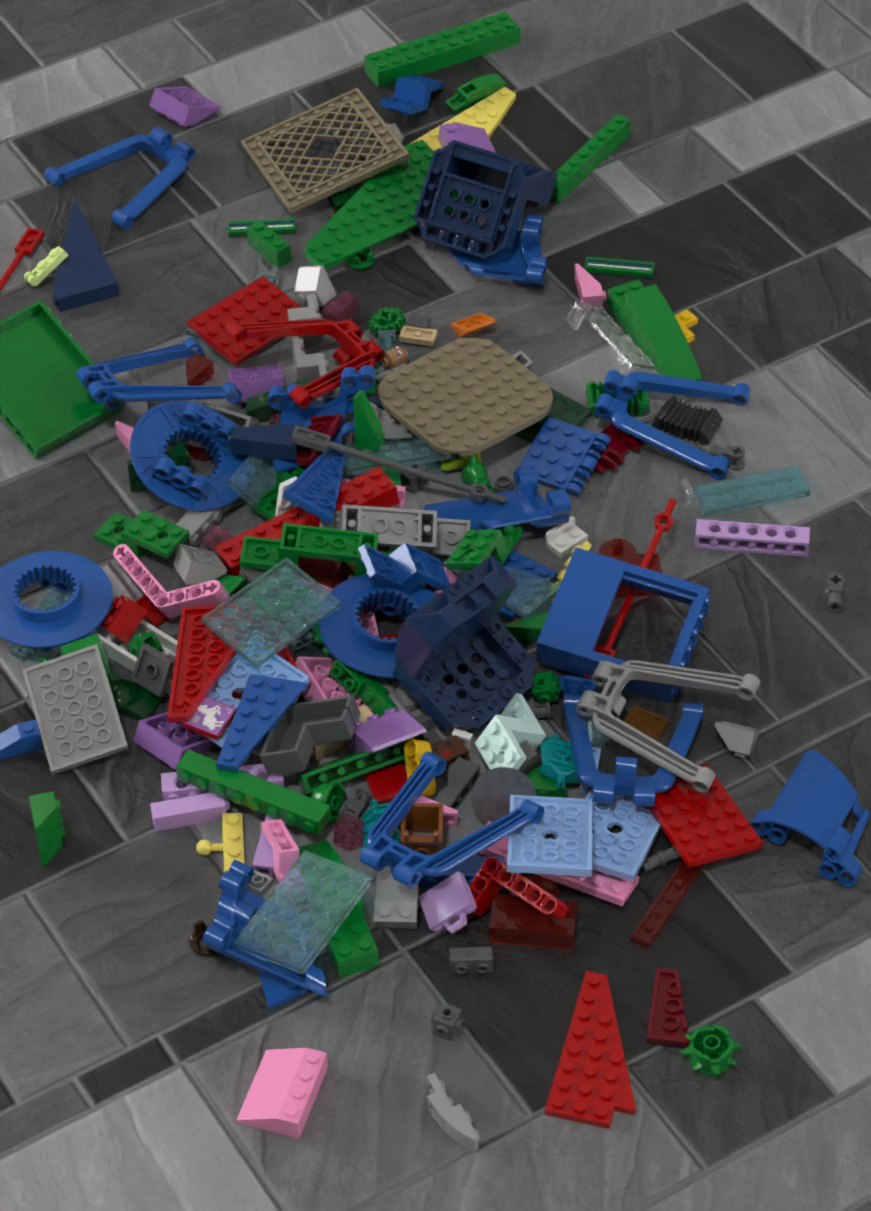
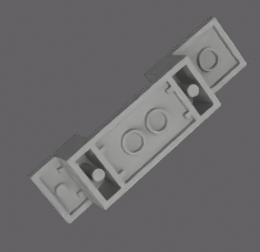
M306 295L307 307L287 309L288 321L321 319L320 313H316L319 312L318 301H314V296ZM322 335L289 336L297 382L307 379L308 383L328 373L329 363L328 360L324 359V353L305 355V350H303L306 345L319 344V337H322ZM333 390L322 395L321 400L332 398L330 396L333 394Z
M343 504L340 511H334L332 524L320 518V527L379 534L378 546L400 547L403 543H407L431 556L450 557L465 533L470 530V520L437 518V511Z

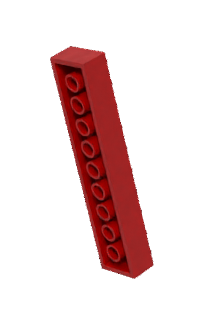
M377 467L340 485L335 511H340L343 504L390 508L400 503L397 487L382 469ZM297 506L215 546L216 554L226 567L228 575L239 576L244 536L281 540L283 523L320 527V518Z

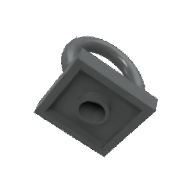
M142 644L131 680L159 697L165 696L169 680L173 679L172 671L175 658L161 653L148 644Z

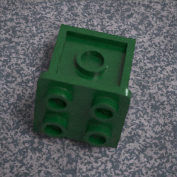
M177 438L176 447L172 451L165 453V455L171 458L175 465H183L191 470L190 464L187 463L190 460L188 449L184 450L186 448L185 438L182 441H179ZM127 460L131 492L148 489L137 475L132 460Z

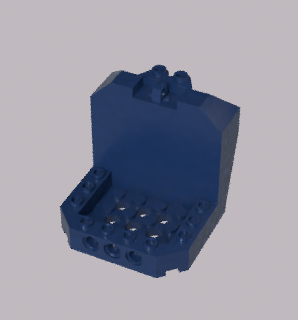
M453 140L447 146L433 152L413 218L421 230L420 233L423 239L492 260L512 249L527 200L546 206L549 205L558 173ZM454 190H457L459 193L456 199H453L451 196ZM469 195L474 197V201L471 204L467 203ZM487 199L489 206L483 209L482 202ZM452 206L453 214L448 216L446 210ZM467 211L469 217L467 220L463 221L461 217L462 213ZM482 216L484 218V223L479 226L477 224V218Z
M493 555L471 571L464 573L459 580L449 584L444 591L408 616L399 629L397 643L394 647L395 662L393 674L427 714L432 717L440 729L447 734H452L455 728L472 733L474 736L488 725L496 714L500 715L516 693L522 694L524 697L534 686V659L496 617L518 584ZM471 656H477L480 663H474L471 660ZM457 666L464 667L466 673H460L457 670ZM485 670L490 671V672L492 673L493 677H492V678L486 677V676L484 675V671H485ZM443 677H449L452 680V684L445 683ZM470 681H476L479 688H473L470 685ZM456 692L464 693L465 699L458 698Z

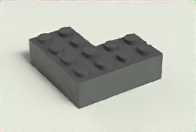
M353 695L292 704L287 709L286 715L268 734L261 751L260 758L268 775L305 770L315 744L352 739L356 728L355 725H357L361 714Z

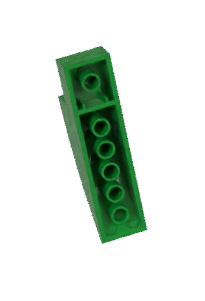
M636 280L608 289L607 306L659 375L702 380L687 339L671 308L655 284L644 287L640 280Z
M327 840L298 847L299 872L311 891V900H308V905L338 977L342 978L379 967V951L365 921L364 902L337 852Z

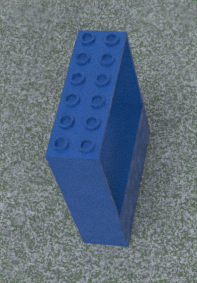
M575 547L537 640L536 662L577 675H587L592 677L600 661L605 660L618 665L626 662L594 651L619 586L623 584L691 605L668 664L685 667V665H689L692 655L690 654L691 650L696 647L697 634L702 631L703 618L707 617L710 606L708 605L711 596H708L709 588ZM631 680L623 689L670 704L672 697L676 698L679 686Z

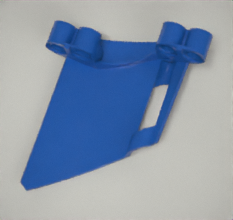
M526 214V219L523 220V231H517L512 249L492 260L447 247L454 258L465 269H470L472 274L511 279L515 284L544 287L547 258H541L540 237L543 226V216Z
M370 365L362 366L360 372H357L352 367L344 368L340 382L342 392H339L336 397L311 402L306 408L299 407L289 397V392L296 386H299V384H290L287 390L278 385L273 386L269 391L268 405L272 409L282 412L280 425L304 424V428L311 425L310 419L312 416L342 414L344 421L331 442L341 444L342 436L345 433L353 434L355 432L354 418L353 422L344 424L345 414L354 413L353 397L360 390L365 393L373 387L376 371ZM274 458L273 468L278 472L300 467L296 461Z
M532 467L515 469L513 472L517 489L495 493L507 497L505 504L489 499L475 501L469 497L428 504L424 510L437 511V518L470 520V530L495 529L523 523H530L537 528L568 523L569 515L571 514V502L565 489L548 491L545 502L536 490L538 489L536 473H534Z
M815 750L807 751L771 809L758 811L750 824L759 837L768 834L769 840L777 845L784 843L791 829L815 841L824 848L818 871L825 879H833L837 876L842 885L852 887L862 872V866L855 859L853 853L870 814L867 808L864 809L860 806L858 802L859 794L845 775ZM850 810H852L855 818L859 820L852 834L842 827Z

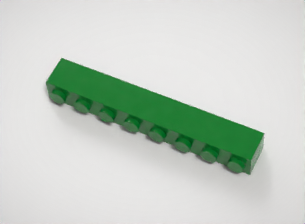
M616 114L555 172L558 173L550 201L557 204L560 203L630 136L631 119Z
M187 750L176 765L177 779L181 782L191 784L218 797L226 798L236 804L251 808L253 811L266 814L271 818L282 819L287 824L304 829L308 833L320 835L331 820L330 805L242 770L233 772L217 769L216 760L191 750Z

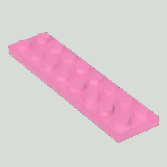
M508 836L479 854L487 857H504V863L507 864ZM592 870V877L539 875L619 906L624 905L639 882V876L637 875L634 881L631 882L596 870Z

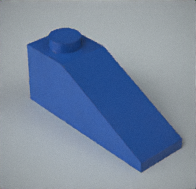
M36 720L18 723L0 734V759L43 749Z

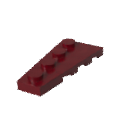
M342 414L312 416L310 419L311 425H308L307 429L331 436V441L343 423L344 418ZM301 446L296 458L298 466H310L322 454V451Z
M656 969L646 1043L686 1048L690 1046V1041L685 1036L688 1034V1027L685 1019L678 970Z

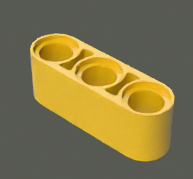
M415 739L406 741L404 754L408 779L420 765V760L424 753H432L429 742ZM435 777L421 796L430 798L435 794Z

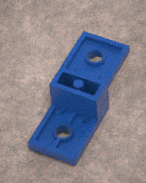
M419 75L397 78L394 97L381 99L380 106H384L385 110L388 111L398 110L403 115L421 113L428 110L431 92L443 89L445 83Z
M403 543L389 556L365 544L358 548L361 554V561L366 566L368 577L371 580L380 582L384 586L402 591L408 595L421 583L429 584L441 591H444L450 584L441 560L407 543Z

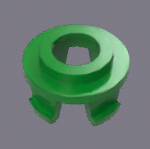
M370 248L348 257L346 259L347 264L354 269H366L374 263V252L370 251ZM360 258L365 259L366 262L361 263Z

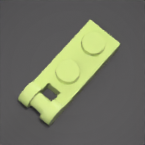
M57 246L50 251L44 260L37 264L33 271L24 274V280L32 286H37L68 254Z

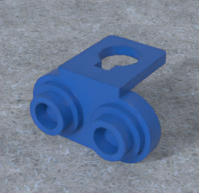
M570 675L559 677L561 692L564 694L582 695L586 690L595 692L596 685L591 679Z

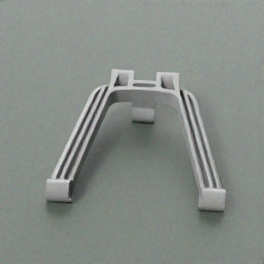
M603 660L599 662L591 677L594 684L604 687L602 693L599 694L590 690L584 691L575 709L584 717H593V725L600 733L683 780L692 783V787L696 791L706 793L709 791L716 776L711 769L692 763L618 719L626 704V699L621 696V691L629 681L643 680L738 695L741 699L750 701L753 699L761 682L753 674H745L742 677L639 660L626 661L621 665Z

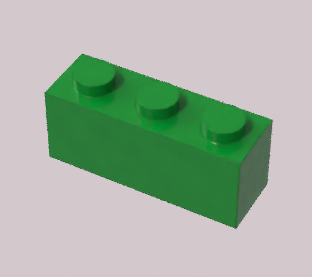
M259 220L246 227L248 244L277 268L292 261L291 245Z

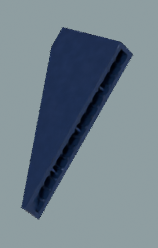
M75 202L72 206L63 250L66 251L68 256L58 266L53 287L54 296H52L54 306H58L60 312L119 296L118 282L77 202Z

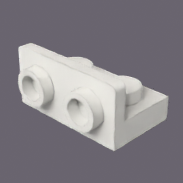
M571 516L568 523L559 524L546 533L545 547L562 558L570 553L577 544L581 545L588 541V534L575 525V517Z

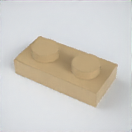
M405 325L402 327L399 335V342L433 347L437 338V330Z

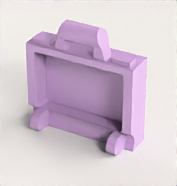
M459 871L418 896L429 929L435 933H439L447 928L453 934L467 925L466 914H470L477 908L469 884L465 880L464 874Z

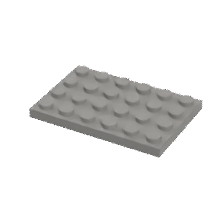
M97 644L22 669L53 775L129 749Z

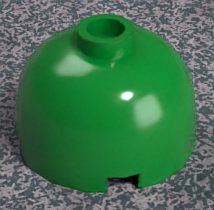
M340 783L320 784L314 789L310 798L330 805L331 820L328 823L340 821L338 820V813L344 804L343 796L347 797L344 786Z

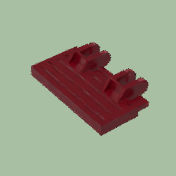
M611 423L600 432L608 435L611 440L603 452L597 451L601 457L597 460L598 463L592 472L602 474L606 471V468L612 471L616 470L618 467L617 463L619 465L624 463L623 456L629 451V448L636 452L641 449V445L643 446L647 443L619 430Z

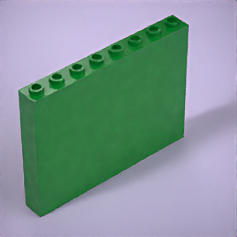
M41 300L0 321V417L35 460L123 411L125 403L120 401L118 408L109 410L103 403H97L88 392V388H85L76 376L77 370L80 367L95 365L92 358L85 354L81 345L74 341L71 333L64 329L60 320L53 316L50 308L44 305Z

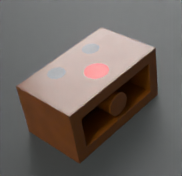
M457 735L431 746L432 753L445 759V762H447L444 773L436 776L435 779L448 774L449 765L454 763L458 757L469 761V750Z

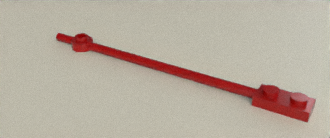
M27 228L15 246L16 257L0 279V292L23 257L33 254L45 236L44 230Z
M670 498L665 511L655 516L654 527L656 531L640 567L648 568L663 532H668L672 529L673 517L671 514L677 503L676 499ZM630 587L605 646L597 645L595 652L611 657L616 656V650H613L612 647L638 589ZM584 675V678L591 679L590 676Z

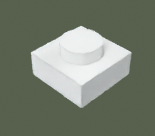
M454 728L451 736L457 735L469 752H471L473 748V734Z

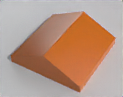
M480 312L450 323V327L459 338L491 327L496 320Z

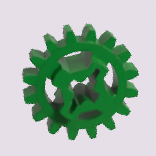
M392 306L390 309L387 307L378 309V313L373 312V316L369 317L368 321L371 333L389 336V334H395L396 330H401V326H405L406 318L403 310H400L399 307L394 309V306Z

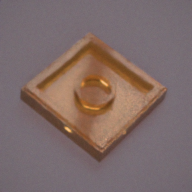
M634 705L623 722L658 742L669 726L670 719Z

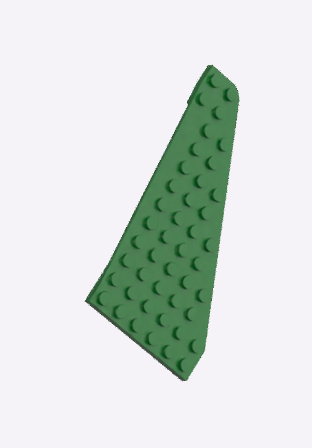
M423 140L405 145L404 148L408 151L410 159L371 177L310 239L305 246V257L312 265H323L324 269H328L346 261L352 255L418 226L413 217L434 152ZM454 190L451 194L453 199H456L459 195L457 190ZM473 195L467 197V203L471 204L474 201ZM448 207L446 213L453 212V207Z

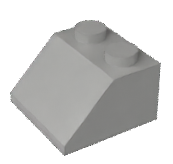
M323 265L299 267L295 294L302 307L307 306L306 295H313L314 301H318V306H324L337 296Z

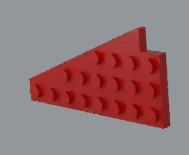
M240 604L182 607L167 715L169 723L189 722L204 698L211 691L258 623L257 616L240 617Z
M586 971L545 1107V1115L610 1129L614 1111L635 1115L636 1107L607 975Z

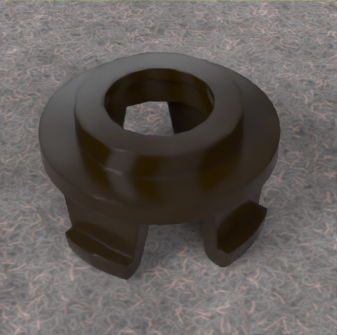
M203 920L194 923V932L190 935L191 949L202 956L218 953L207 947L200 946L208 926L205 925Z

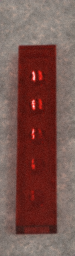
M681 861L631 934V942L647 949L650 948L706 864L688 868L685 862Z

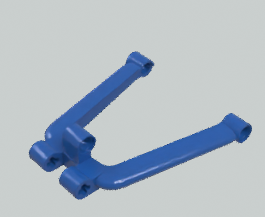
M156 127L149 135L139 134L131 136L57 169L48 167L44 172V179L55 186H60L68 178L139 151H146L165 161L168 166L124 208L117 209L112 213L111 220L113 223L127 230L132 226L133 220L186 170L187 162L195 155V148L181 140L172 148V134L160 127Z
M187 338L183 344L112 359L95 365L83 366L76 373L78 380L85 388H88V392L97 403H103L109 410L118 408L120 401L139 402L226 398L229 403L234 404L239 402L242 397V392L232 382H227L223 386L125 385L119 382L113 375L184 357L198 359L203 354V350L194 338Z
M616 370L608 371L603 383V389L605 392L617 396V398L614 399L609 394H601L594 409L597 416L611 420L616 428L708 471L714 479L721 480L726 476L729 460L725 456L710 455L629 416L627 405L629 399L635 396L636 391L642 390L728 400L742 406L747 403L751 390L747 384L738 383L734 387L646 372H631L625 376Z
M564 694L563 711H565L577 775L584 785L593 788V802L613 803L614 795L634 796V805L654 807L656 793L670 789L677 776L659 766L657 773L653 776L636 777L637 758L619 756L616 757L615 775L599 772L594 760L586 719L575 709L582 695ZM683 702V714L668 748L684 758L700 721H702L703 704Z
M426 752L420 760V765L370 829L367 835L368 845L361 852L360 862L376 871H381L385 868L387 862L390 861L393 879L409 888H414L423 876L435 877L445 874L525 826L530 821L535 824L540 822L544 815V807L526 799L519 808L433 855L416 852L390 837L433 778L442 775L446 769L447 762H445V759L431 752Z

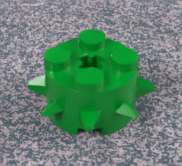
M704 1024L703 1028L699 1026L692 1034L685 1035L690 1041V1046L682 1050L681 1054L689 1057V1063L694 1070L713 1078L726 1071L731 1064L737 1065L732 1056L733 1052L741 1048V1044L732 1041L729 1029L713 1024V1027Z

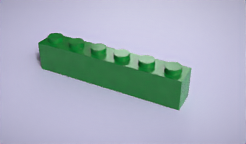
M409 739L375 752H355L296 774L301 793L310 794L320 784L340 783L405 759L404 746Z

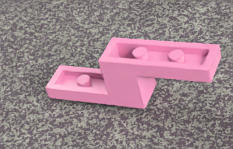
M282 819L261 822V829L273 848V872L290 902L300 903L305 900H311V891L299 872V848Z

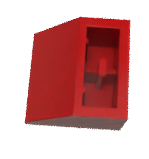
M121 595L113 601V608L100 627L127 643L148 611L130 598Z

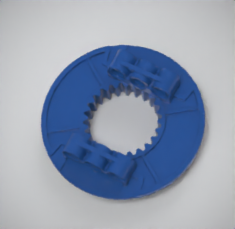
M175 400L154 406L138 420L130 439L131 460L137 475L145 486L163 501L190 511H214L235 502L250 483L253 473V456L231 453L228 437L229 434L233 433L236 427L235 423L217 411L196 402ZM177 438L179 441H182L183 438L186 441L192 439L193 443L198 441L199 446H205V451L211 452L209 456L214 457L212 463H215L213 473L209 477L201 474L194 475L188 467L175 465V462L165 455L167 445H170L171 441L175 442Z
M42 551L19 557L0 568V638L10 643L50 652L54 647L60 648L62 645L91 635L103 624L110 613L113 603L111 582L99 565L84 556L63 551ZM36 581L44 588L49 589L53 586L61 593L72 592V597H68V602H63V606L57 605L56 609L50 607L48 611H45L44 608L40 611H37V608L30 610V606L25 607L24 603H20L19 599L21 597L20 592H24V587L29 588V584H36Z
M367 574L350 578L336 586L327 595L321 606L319 632L322 641L331 655L346 666L367 675L398 680L393 674L395 662L394 647L396 646L397 639L395 637H392L391 640H388L387 637L380 639L379 635L373 637L372 632L367 633V628L362 627V622H359V614H362L363 609L370 612L382 610L385 615L395 616L399 614L402 618L406 619L436 597V595L422 584L407 595L402 591L384 586L376 580H371Z

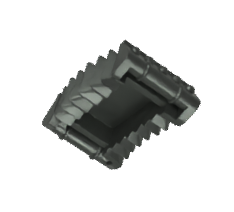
M672 395L662 406L652 426L658 430L663 429L664 433L669 430V435L674 433L675 437L680 434L681 440L687 436L688 441L693 438L694 442L698 439L699 444H708L717 428L720 427L723 418L715 408H711L709 411H707L706 407L702 410V406L697 409L696 405L692 408L691 403L687 406L686 402L682 404V400L677 402V397Z

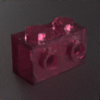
M344 290L324 306L323 319H329L334 322L352 319L359 313L358 296Z

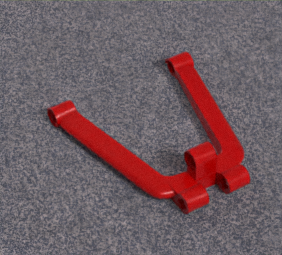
M309 319L242 324L232 320L224 328L225 333L237 344L250 338L323 334L332 336L340 343L339 348L333 354V359L340 365L339 367L305 386H296L289 392V397L301 408H306L313 399L340 387L344 368L352 367L357 372H360V368L364 365L374 367L375 363L381 361L385 353L373 340L362 341L363 330L351 319L339 322L329 319Z

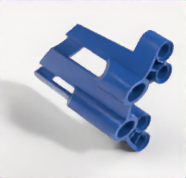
M234 860L229 870L224 872L218 887L223 891L213 924L209 925L206 929L202 943L206 944L207 948L262 973L276 974L322 996L328 997L329 993L326 991L324 973L321 968L313 964L312 938L310 932L305 929L304 920L247 890L246 888L253 876L254 868ZM257 914L262 917H268L270 921L277 924L285 923L286 927L291 929L292 938L300 951L298 958L278 961L305 972V979L267 962L270 957H273L267 951L266 943L260 937L259 930L248 925L251 916Z

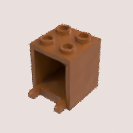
M415 803L401 822L400 844L416 852L433 855L443 849V803ZM413 832L433 833V836L413 835Z

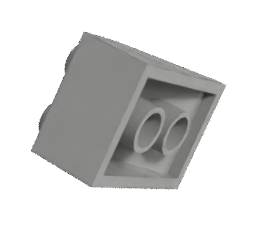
M385 866L383 870L377 871L374 905L375 928L417 929L419 882L414 888L403 885L393 879L390 866Z

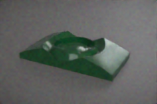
M111 672L113 682L110 683V687L119 715L137 721L152 717L165 696L159 697L138 683L127 680L116 672Z

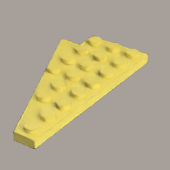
M503 87L441 125L456 122L484 128L490 138L516 100V93ZM440 126L411 143L423 140L433 151L439 148L442 149L438 140Z

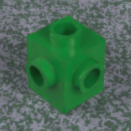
M153 630L145 634L142 631L132 636L133 640L127 644L131 654L137 658L142 644H148L157 650L162 648Z
M553 671L535 673L534 686L531 688V693L540 704L556 702L561 692V681Z

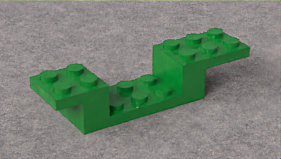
M283 523L281 540L244 536L239 567L297 573L299 557L356 563V577L367 574L366 566L361 561V554L358 548L365 544L377 550L379 534ZM379 551V552H381V553H383V554H385V555H387V556H389V555L392 553V552Z

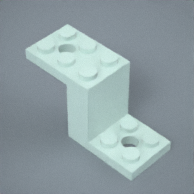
M516 693L502 713L494 716L475 744L490 770L498 767H509L518 770L527 758L520 745L527 740L533 749L536 750L546 737V734L523 695Z

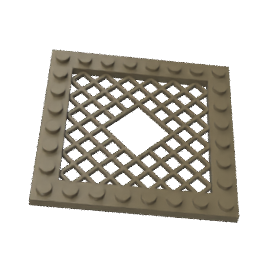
M358 88L240 141L244 150L290 214L410 159L408 151ZM346 109H349L348 113H341ZM339 116H340V117H345L344 120H337V119H338ZM349 117H355L354 121H348ZM324 123H330L329 127L322 126ZM334 124H341L339 128L333 127ZM351 125L350 129L344 128V126ZM356 125L362 126L361 129H354V128H355ZM302 129H305L304 133H297ZM309 130H316L314 134L308 133ZM319 131H326L324 135L318 134ZM330 131L336 132L335 135H329ZM341 132H347L346 136L339 135ZM351 133H358L356 137L350 136ZM362 134H368L366 138L360 137ZM290 136L289 140H284V138ZM294 137H301L299 141L293 140ZM305 137L311 138L310 141L303 140L305 139ZM315 138L343 140L333 159L305 157ZM347 140L353 141L352 144H345ZM358 141H364L363 145L356 144ZM368 142H375L373 146H367ZM280 143L286 144L285 147L278 146ZM290 144H297L295 148H289ZM301 145H307L305 149L299 148ZM343 148H349L348 152L341 151ZM353 149H360L358 153L352 152ZM364 149L370 150L369 154L363 153ZM375 150L381 151L380 154L373 153ZM275 151H282L280 155H274ZM286 152H292L290 156L284 155ZM297 152L302 153L301 156H295ZM338 156H345L343 160L337 159ZM349 156L355 157L354 160H348ZM360 157H366L365 161L358 160ZM282 159H287L286 163H280ZM292 160H298L297 164L290 163ZM302 161H309L307 165L301 164ZM319 162L318 166L312 165V163ZM324 162L330 163L329 166L322 165ZM334 163H340L339 167H333ZM345 164H351L350 168L343 167ZM287 168H294L292 172L286 171ZM298 168L304 169L303 173L297 172ZM309 169H314V170H315L314 173H307V172H308ZM319 170H326L324 174H318ZM330 171H336L335 175L328 174ZM294 176H300L299 180L292 179ZM304 177H311L309 181H302ZM321 178L320 182H315L314 179ZM300 185H306L305 189H301L298 187Z

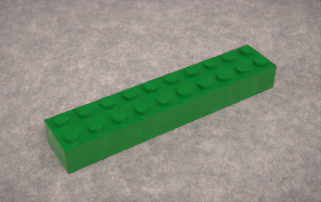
M501 12L364 55L365 72L378 88L397 83V78L426 74L520 44V27L507 12Z

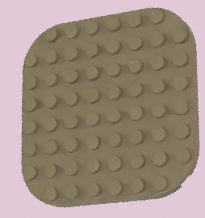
M458 338L456 341L450 342L387 374L378 388L379 402L388 413L430 448L450 456V453L460 454V457L482 452L542 420L551 411L553 403L552 391L543 380L491 340L479 338Z

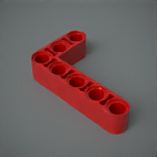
M493 857L486 859L469 885L477 906L470 914L475 917H480L485 913L501 886H504L555 920L563 919L567 913L565 903L523 875L507 872V865Z

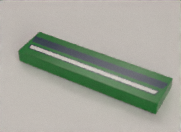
M295 218L260 220L276 234L296 233ZM259 220L228 221L229 237L247 236L246 227Z
M587 256L584 269L589 273L653 278L655 262Z

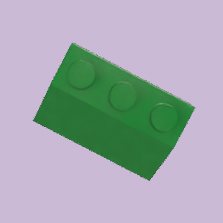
M53 791L29 796L42 866H46L63 847L62 838L66 837L64 825H61L63 824L62 813L58 812L61 811L60 801L55 799Z

